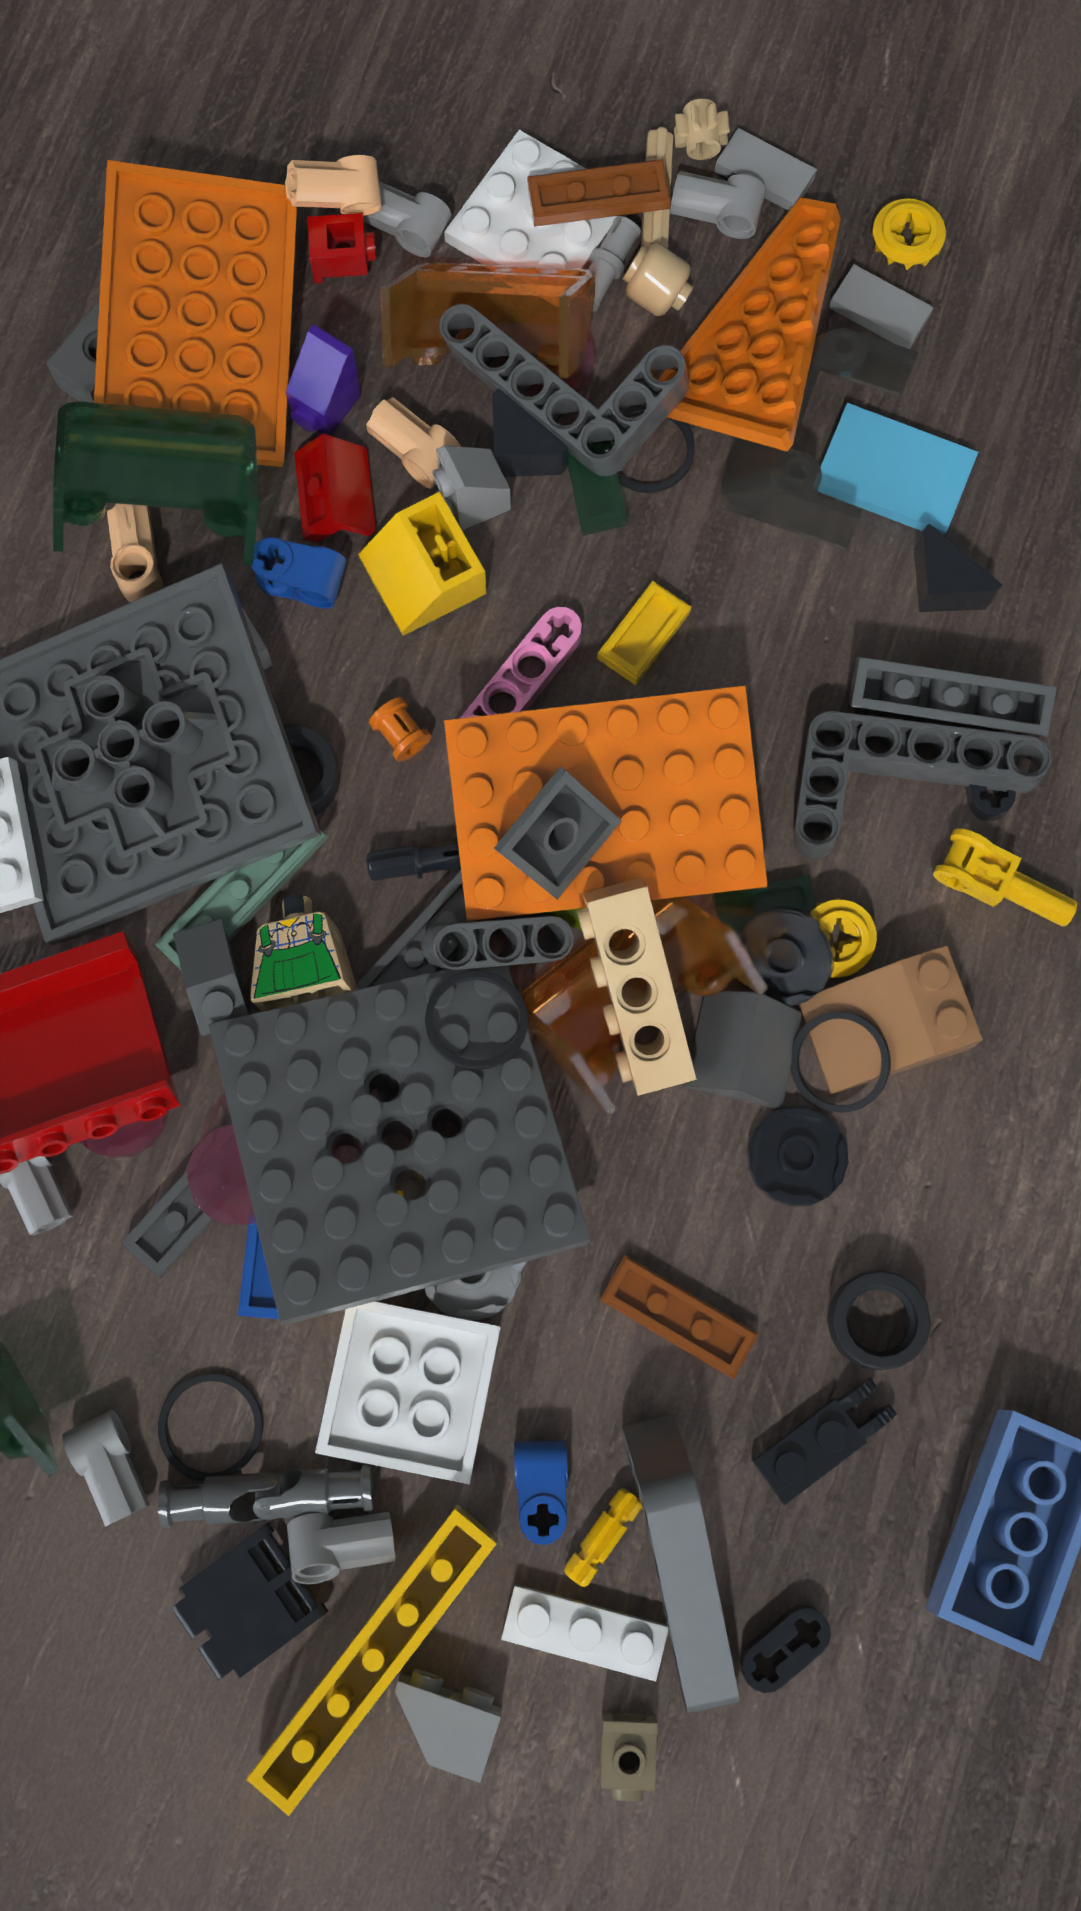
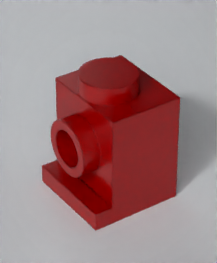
M363 213L307 216L309 257L314 283H323V278L368 275L367 261H376L374 232H365Z

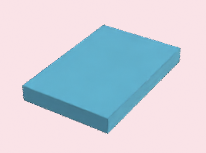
M847 403L812 490L923 531L930 524L945 536L978 452Z

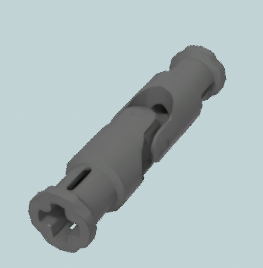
M371 1464L363 1465L361 1470L330 1472L325 1467L288 1470L280 1473L263 1472L206 1477L204 1482L176 1485H173L170 1480H162L158 1492L160 1524L163 1528H172L174 1522L205 1520L207 1525L264 1521L275 1518L293 1519L311 1513L330 1515L332 1510L363 1508L365 1512H374L373 1467ZM255 1491V1502L241 1497L247 1492Z

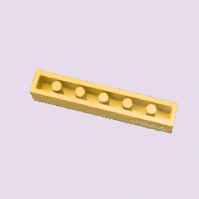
M456 1505L329 1672L319 1682L255 1765L246 1780L285 1814L290 1816L496 1546L498 1538L459 1505Z

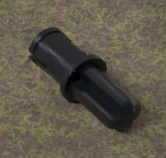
M458 838L419 845L417 840L411 841L412 846L373 851L366 855L368 875L373 881L416 875L417 879H423L424 873L456 868L461 869L459 855L448 857L443 855L459 852Z

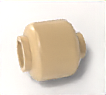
M654 244L648 250L641 247L622 280L628 283L626 294L629 299L655 316L664 315L670 307L679 311L694 287L687 282L690 275V265L661 244Z

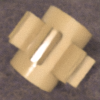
M693 100L685 105L683 114L675 115L676 148L686 146L687 155L695 160L710 159L720 152L721 145L728 144L727 133L730 132L728 111L717 113V106L712 100Z

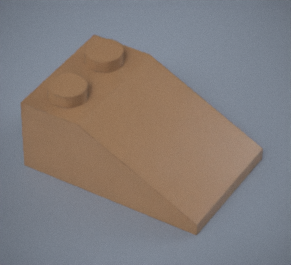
M948 946L897 961L818 992L807 1002L797 1004L800 1012H802L801 1016L805 1025L819 1015L838 1011L860 1015L873 1023L884 1036L889 1048L891 1059L889 1076L970 1050L983 1040ZM832 1019L819 1024L808 1034L830 1095L879 1079L882 1068L879 1046L871 1033L860 1024L846 1019Z

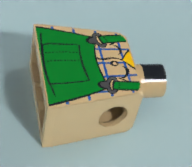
M294 895L285 898L282 901L283 920L263 924L257 930L251 1001L262 1012L358 990L339 929L326 912L313 913L312 900L309 897Z

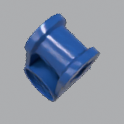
M271 537L258 541L253 546L249 559L255 572L258 586L264 593L300 601L309 606L322 609L334 607L347 562L344 556L332 549L320 546H307Z
M566 1440L514 1442L515 1490H518L521 1531L528 1540L535 1544L546 1545L554 1543L562 1536L567 1523L566 1488H568ZM542 1503L547 1504L549 1513L557 1514L558 1516L557 1523L549 1525L548 1534L545 1535L538 1534L537 1526L528 1525L527 1522L528 1515L536 1514L537 1505Z

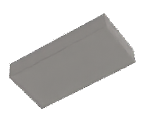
M738 128L716 161L714 172L727 179L738 174L756 177L766 187L765 199L790 211L800 197L803 198L815 179L817 169Z
M853 264L832 297L829 306L833 311L907 351L912 347L934 308Z

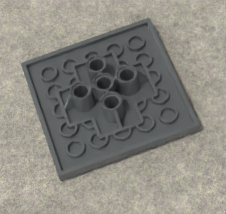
M222 563L0 659V759L10 757L18 763L44 901L33 903L45 943L56 945L321 835L231 575ZM119 697L118 705L114 709L115 699ZM179 721L180 725L178 731L174 736L169 738L173 732V724ZM134 740L133 750L127 755L130 749V742ZM89 760V762H90V763H89V767H88V769L86 770V772L84 773V771H85V769H86V765H87V762H86V761ZM149 784L150 790L148 796L145 800L138 803V801L144 795L145 786Z
M508 965L461 970L445 969L209 1024L211 1039L281 1326L589 1245L591 1238L528 1030L521 1047L509 1060L496 1067L482 1070L462 1068L444 1059L434 1049L426 1032L425 1014L427 1004L434 990L443 981L453 975L466 971H485L504 978L514 986ZM470 980L450 987L441 995L433 1011V1026L440 1042L452 1053L470 1060H485L502 1054L513 1044L520 1030V1016L515 1002L505 990L490 982ZM386 1086L394 1090L397 1096L389 1102H380L371 1096L370 1093L375 1088ZM440 1121H449L457 1126L459 1133L453 1137L444 1138L435 1132L432 1127ZM400 1133L409 1139L410 1144L402 1150H393L384 1144L383 1139L389 1134ZM350 1145L360 1152V1156L353 1162L343 1163L333 1156V1152L340 1146ZM411 1180L417 1182L424 1192L415 1199H406L398 1194L395 1188L399 1183Z

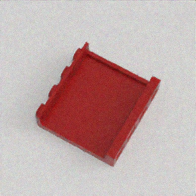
M124 931L0 974V1174L8 1173L14 1170L19 1163L38 1156L50 1157L64 1152L69 1145L89 1138L102 1139L111 1136L122 1126L137 1121L146 1122L159 1119L167 1113V1110L181 1106L138 954Z

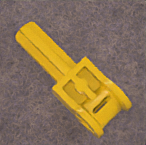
M957 828L953 830L950 837L953 844L943 865H937L933 872V876L940 883L954 890L964 892L992 907L1000 903L1003 898H1006L1060 926H1067L1077 910V902L1074 899L1016 871L1022 858L992 844L982 835L966 829Z

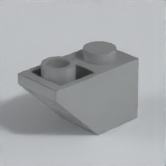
M446 445L436 449L438 469L432 471L438 488L435 494L441 493L462 531L511 510L510 488L491 449Z
M414 1669L412 1676L401 1673L395 1694L428 1765L480 1783L501 1719L502 1707L493 1705L495 1697L472 1687H464L462 1693L442 1687L444 1679L427 1671Z

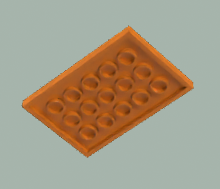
M107 160L92 447L283 467L297 207L292 206L291 201L287 199L285 185Z
M746 686L444 720L467 921L586 908L582 893L637 878H642L647 885L651 900L768 887ZM561 766L614 813L621 822L557 900L495 850L494 847Z

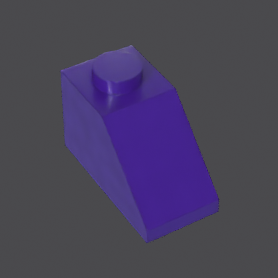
M314 324L307 332L286 390L291 417L306 431L313 432L317 430L322 434L331 436L361 397L353 349Z

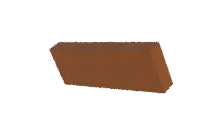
M663 159L527 177L534 227L670 209L671 199Z
M626 1255L623 1257L599 1299L601 1302L731 1379H734L759 1335V1333Z

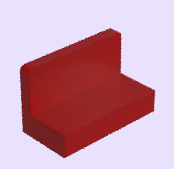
M323 433L294 452L304 540L319 543L341 529L364 536H370L376 532L368 453L365 447Z

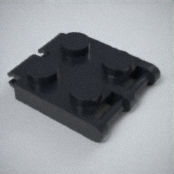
M270 1522L181 1586L180 1589L185 1598L171 1607L191 1640L205 1629L212 1636L198 1650L218 1681L233 1669L240 1679L329 1611L323 1602L319 1605L317 1604L305 1584L295 1582L292 1579L291 1563L272 1537L271 1533L275 1530ZM263 1541L283 1572H278L272 1563L270 1555L262 1548L259 1542ZM289 1581L310 1612L306 1614L300 1600L292 1593L286 1582Z

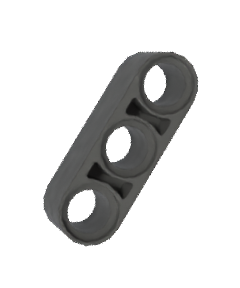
M532 915L444 922L432 925L426 930L422 937L421 949L423 956L432 965L454 970L553 962L563 959L569 954L573 947L574 935L567 921L553 916ZM544 925H547L552 930L553 942L547 950L542 951L537 943V934ZM496 929L502 930L506 938V946L498 955H494L489 948V937ZM451 932L457 938L458 950L451 959L446 960L440 952V941L443 936Z

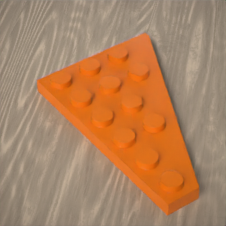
M801 197L797 200L680 352L684 356L687 368L689 389L685 397L667 418L788 452L795 438L841 216L835 203ZM666 369L658 381L666 382L673 379L677 371Z

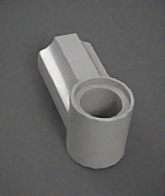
M679 171L674 186L670 214L715 223L719 231L726 236L735 239H747L756 232L766 194V187L756 177L745 174L733 175L727 181Z
M379 181L382 209L375 214L363 216L364 222L394 235L397 242L413 255L419 257L430 256L451 219L452 214L448 206L432 194L419 192L413 197Z
M38 1156L19 1163L14 1170L8 1173L0 1174V1184L5 1189H9L29 1235L32 1236L49 1231L73 1217L51 1169L54 1166L52 1156Z
M111 1409L62 1434L67 1456L75 1471L81 1476L84 1475L105 1527L150 1505L129 1456L131 1444L121 1419L114 1410Z
M390 1512L334 1520L328 1514L311 1513L296 1517L287 1525L291 1574L295 1582L316 1584L333 1579L339 1574L340 1570L395 1562Z

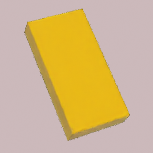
M652 581L600 649L597 659L636 685L689 616L691 606Z

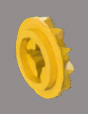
M900 199L887 204L880 210L875 218L871 236L875 240L876 252H882L887 257L888 265L897 262L904 264L906 270H908L915 264H921L925 267L933 257L939 256L945 242L946 228L941 215L931 205L916 199ZM906 222H909L911 234L915 236L911 246H907L904 236L901 235Z
M836 898L835 900L817 903L810 914L817 917L829 933L833 932L834 925L838 922L841 931L855 937L839 942L838 949L835 950L834 971L830 977L840 978L856 973L868 963L876 947L877 932L873 919L863 907L852 901Z

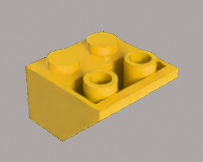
M440 492L396 513L358 554L360 561L402 636L487 594L485 570Z

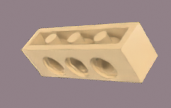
M637 878L582 893L586 908L577 910L584 939L594 938L599 956L590 958V963L597 987L607 986L611 1004L602 1006L610 1036L619 1033L624 1051L615 1053L622 1082L632 1080L635 1091L639 1096L697 1080L647 885L642 878ZM620 929L632 930L635 933V938L629 948L617 951L609 947V940L614 932ZM638 977L647 981V987L640 996L628 998L622 995V987L629 979ZM649 1025L659 1028L658 1037L652 1043L641 1045L634 1041L635 1034L640 1028Z

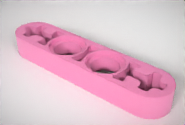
M555 607L543 614L460 718L477 717L479 713L483 716L497 714L489 707V701L493 695L500 692L511 694L516 700V706L510 713L527 711L577 649L581 641L582 629L579 616L573 610L566 607ZM564 623L568 624V635L570 637L567 638L564 635H560L552 644V654L556 655V657H553L545 648L552 638L551 625L559 628ZM529 656L537 657L544 662L545 670L538 677L527 678L518 670L520 661Z

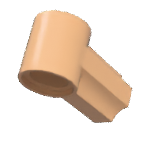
M352 155L341 158L336 162L292 160L287 165L286 196L294 207L340 208L342 214L363 213V216L375 214L382 209L377 160L372 156Z
M394 397L388 400L383 399L373 410L372 416L366 424L368 433L397 455L407 472L418 483L429 489L436 485L432 473L433 470L438 469L436 449L445 445L461 447L455 437L445 428L437 424L430 427Z
M133 500L116 503L112 509L107 511L113 555L110 568L123 596L129 602H134L163 588V581L157 567L149 507L147 504L135 503ZM138 571H145V573L142 576L135 579H129V577L133 573Z

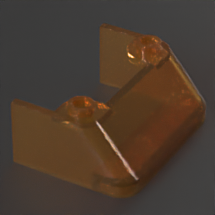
M444 262L415 265L380 288L383 367L392 368L405 357H412V362L417 365L440 363V357L450 353L440 332V319L451 306L466 304L476 309L529 354L538 355V361L547 364V368L550 371L559 373L560 378H569L585 360L595 297V272L573 268ZM467 328L460 331L455 339L463 340L472 335L474 329Z
M684 897L651 900L675 996L685 988L694 995H715L724 990L733 978L738 979L759 995L768 989L732 928ZM629 929L617 930L610 937L609 947L617 951L629 948L634 942L635 933ZM590 938L527 987L520 995L527 1008L528 1027L574 1084L610 1116L617 1109L601 1086L611 1080L617 1068L618 1062L611 1047L621 1039L619 1033L610 1036L602 1006L611 1004L607 986L598 988L596 985L590 958L599 955L594 938ZM638 977L629 979L622 987V995L628 998L640 996L647 987V981Z

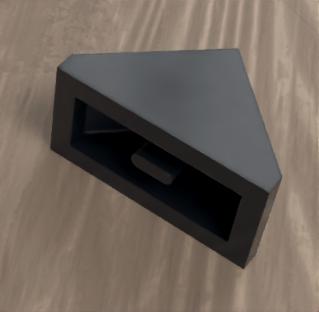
M498 388L492 394L494 457L503 476L561 475L567 469L568 447Z
M928 524L922 531L914 548L919 612L986 610L1003 584L932 525Z

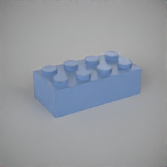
M998 1409L925 1609L938 1617L1040 1661L1081 1547L1080 1439L1018 1412Z

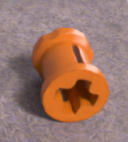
M401 697L394 698L382 705L368 721L372 730H379L394 749L392 755L397 762L406 761L415 756L432 738L427 729H420L406 711L407 703Z

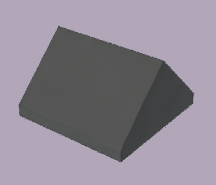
M560 766L494 849L558 900L620 824L621 820Z
M705 991L691 1051V1060L697 1080L686 1082L684 1088L779 1110L782 1109L792 1064V1045L798 1034L802 1012L760 992Z

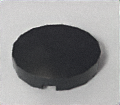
M779 906L762 911L746 924L736 941L734 962L739 978L747 989L750 988L753 992H760L787 1006H793L807 1002L825 987L834 971L836 951L829 931L817 917L801 908Z
M807 1106L784 1107L768 1115L753 1131L747 1147L748 1170L756 1187L770 1200L788 1207L811 1206L828 1198L843 1182L849 1164L847 1142L842 1132L840 1133L838 1127L825 1113Z

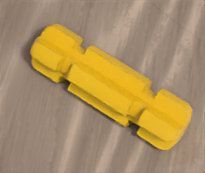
M621 1488L617 1491L609 1503L611 1508L608 1513L603 1511L580 1544L582 1548L580 1553L577 1554L575 1552L565 1565V1574L580 1586L586 1587L589 1585L598 1572L597 1564L605 1562L626 1532L627 1527H625L627 1521L633 1522L642 1509L640 1499L627 1489Z

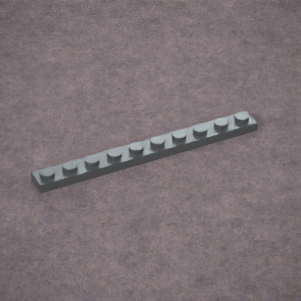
M461 870L356 984L358 990L437 972L442 969L429 963L423 956L421 949L422 937L432 925L444 922L467 921ZM451 932L443 936L440 941V952L446 960L451 959L458 950L457 938ZM232 1122L121 1242L130 1253L158 1278H163L247 1185Z

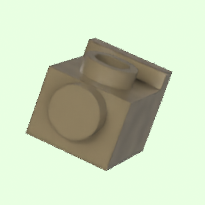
M602 1712L599 1780L601 1789H611L612 1799L640 1801L643 1800V1790L655 1791L658 1722L655 1714ZM631 1751L639 1756V1763L634 1769H623L619 1765V1758L623 1753Z

